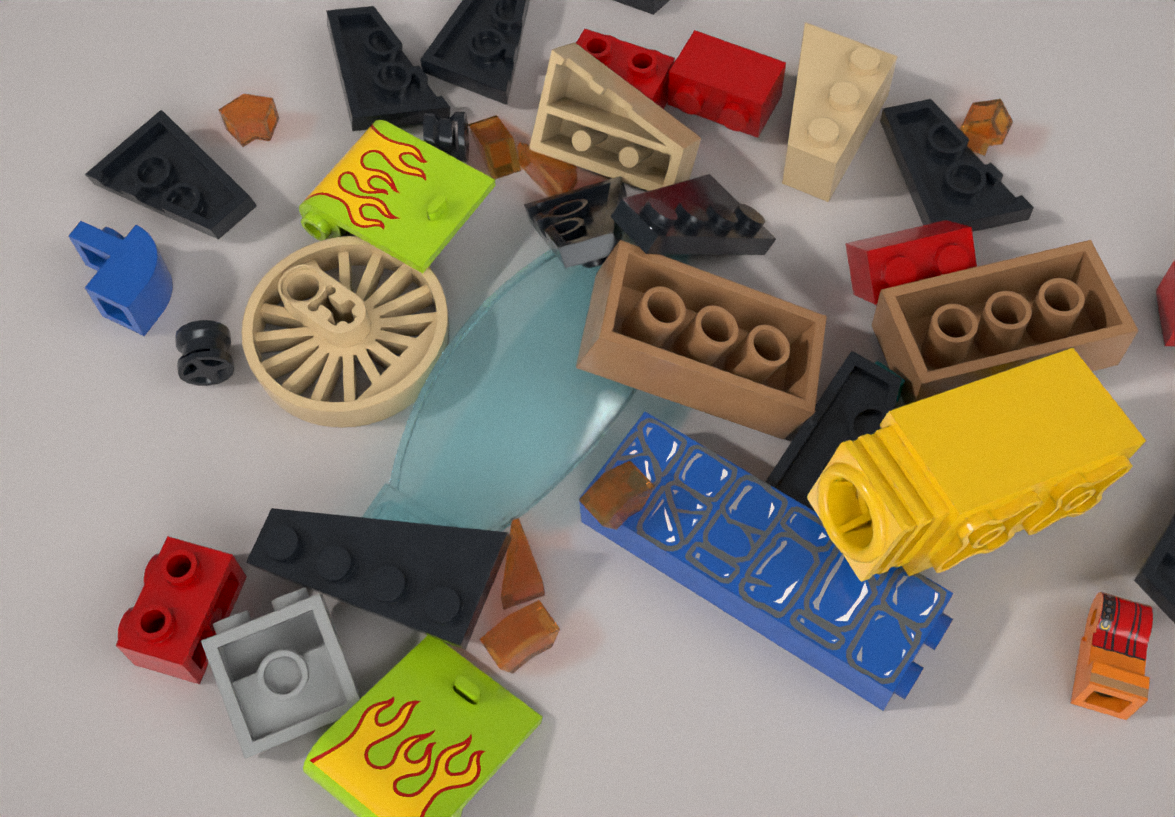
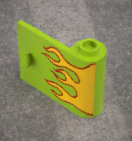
M376 120L299 205V212L302 216L301 225L312 237L319 241L343 237L348 231L423 274L496 186L495 179L387 121Z
M427 635L318 739L305 759L303 772L357 817H461L462 810L466 804L541 724L543 717L443 641Z

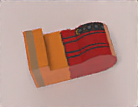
M1101 591L1097 593L1088 613L1084 637L1082 636L1071 704L1127 720L1148 701L1150 677L1145 676L1148 642L1153 625V610L1151 606ZM1094 691L1101 692L1114 697H1103Z

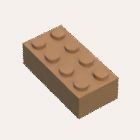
M620 240L596 273L576 368L784 439L815 413L827 316L666 256L645 254L640 247Z
M1091 240L882 289L871 325L890 370L905 380L901 392L905 405L1070 348L1075 349L1091 371L1119 365L1139 331Z

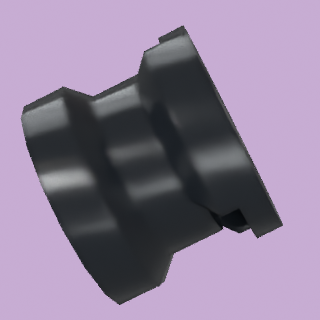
M436 112L425 113L423 121L424 142L462 162H468L469 128L466 112H455L451 117H440ZM455 125H458V148H459V150H456V127H455Z
M199 320L189 322L176 331V348L182 354L177 363L178 375L181 380L192 385L209 386L226 381L233 375V359L227 353L231 345V333L227 326L212 320Z

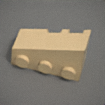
M805 22L782 184L829 202L888 98L897 56Z
M575 42L552 49L530 142V150L610 178L621 176L624 183L647 191L690 180L701 137Z

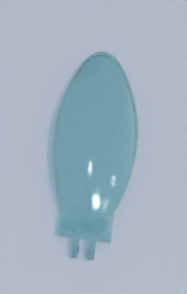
M622 231V241L638 246ZM550 249L518 271L484 301L460 328L429 374L402 434L393 464L390 483L383 485L362 517L502 532L550 493L587 456L613 425L637 391L635 388L576 368L596 273L602 265L585 268L582 264L565 268ZM660 254L687 265L690 263V254Z

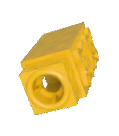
M1070 348L888 411L879 425L881 429L877 430L874 434H865L859 436L855 441L848 440L839 445L807 498L821 519L830 540L844 555L861 582L870 579L874 574L880 575L885 573L891 567L897 568L902 566L908 576L931 567L934 568L936 573H941L979 553L987 554L1000 548L1019 531L1025 530L1028 535H1033L1063 518L1077 517L1087 512L1101 501L1103 492L1110 485L1130 471L1133 465L1129 459L1146 442V439L1075 349Z

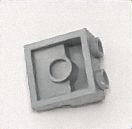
M306 587L290 592L271 601L274 612L251 620L248 610L227 617L213 624L216 635L201 641L245 759L339 720L361 699L323 594L309 597Z

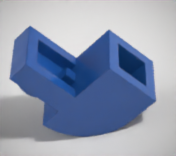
M80 221L68 237L85 265L98 271L85 286L87 293L102 317L145 336L166 309L173 291L171 274L154 240L146 230L138 225H135L124 238L112 228L104 227L101 230Z

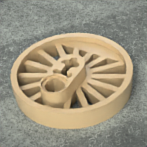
M357 236L326 239L291 253L271 268L261 279L251 294L245 308L241 331L242 345L248 364L261 386L271 399L289 414L303 421L326 427L345 428L369 425L403 411L418 400L435 381L444 364L449 345L447 302L442 286L430 267L422 274ZM352 266H367L356 293H354L352 288ZM339 268V282L325 273V271ZM384 269L394 271L376 290ZM412 282L419 286V288L398 297ZM281 300L284 304V307L277 306ZM432 304L437 311L411 315ZM267 323L285 328H290L282 330L264 331ZM285 350L262 361L261 353ZM371 359L386 369L381 375ZM356 360L359 361L371 383V386L358 399ZM297 369L282 385L274 380ZM343 369L344 402H329ZM319 377L311 398L300 396Z

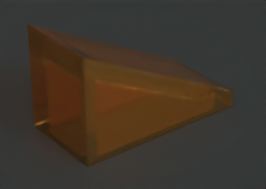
M497 115L468 124L491 178L498 179L521 171L513 136Z
M519 142L517 149L520 166L548 197L559 195L575 188L578 183L575 165L529 149L530 145Z
M519 518L511 522L510 536L512 540L507 549L501 591L503 610L545 596L543 580Z

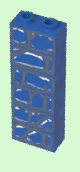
M647 412L642 414L579 497L582 523L884 711L894 693L904 700L906 699L924 667L914 662L921 648L925 644L935 650L953 621V618L943 613L953 595L951 591L920 573L908 576L902 566L897 568L891 567L887 572L880 575L874 574L870 579L861 582L844 555L830 540L821 519L815 511Z

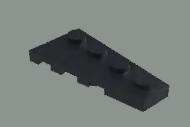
M710 174L623 198L610 216L645 254L765 255L776 240L763 226L765 220L762 215L752 207L740 204Z
M271 508L246 563L264 572L466 650L512 537L508 532Z

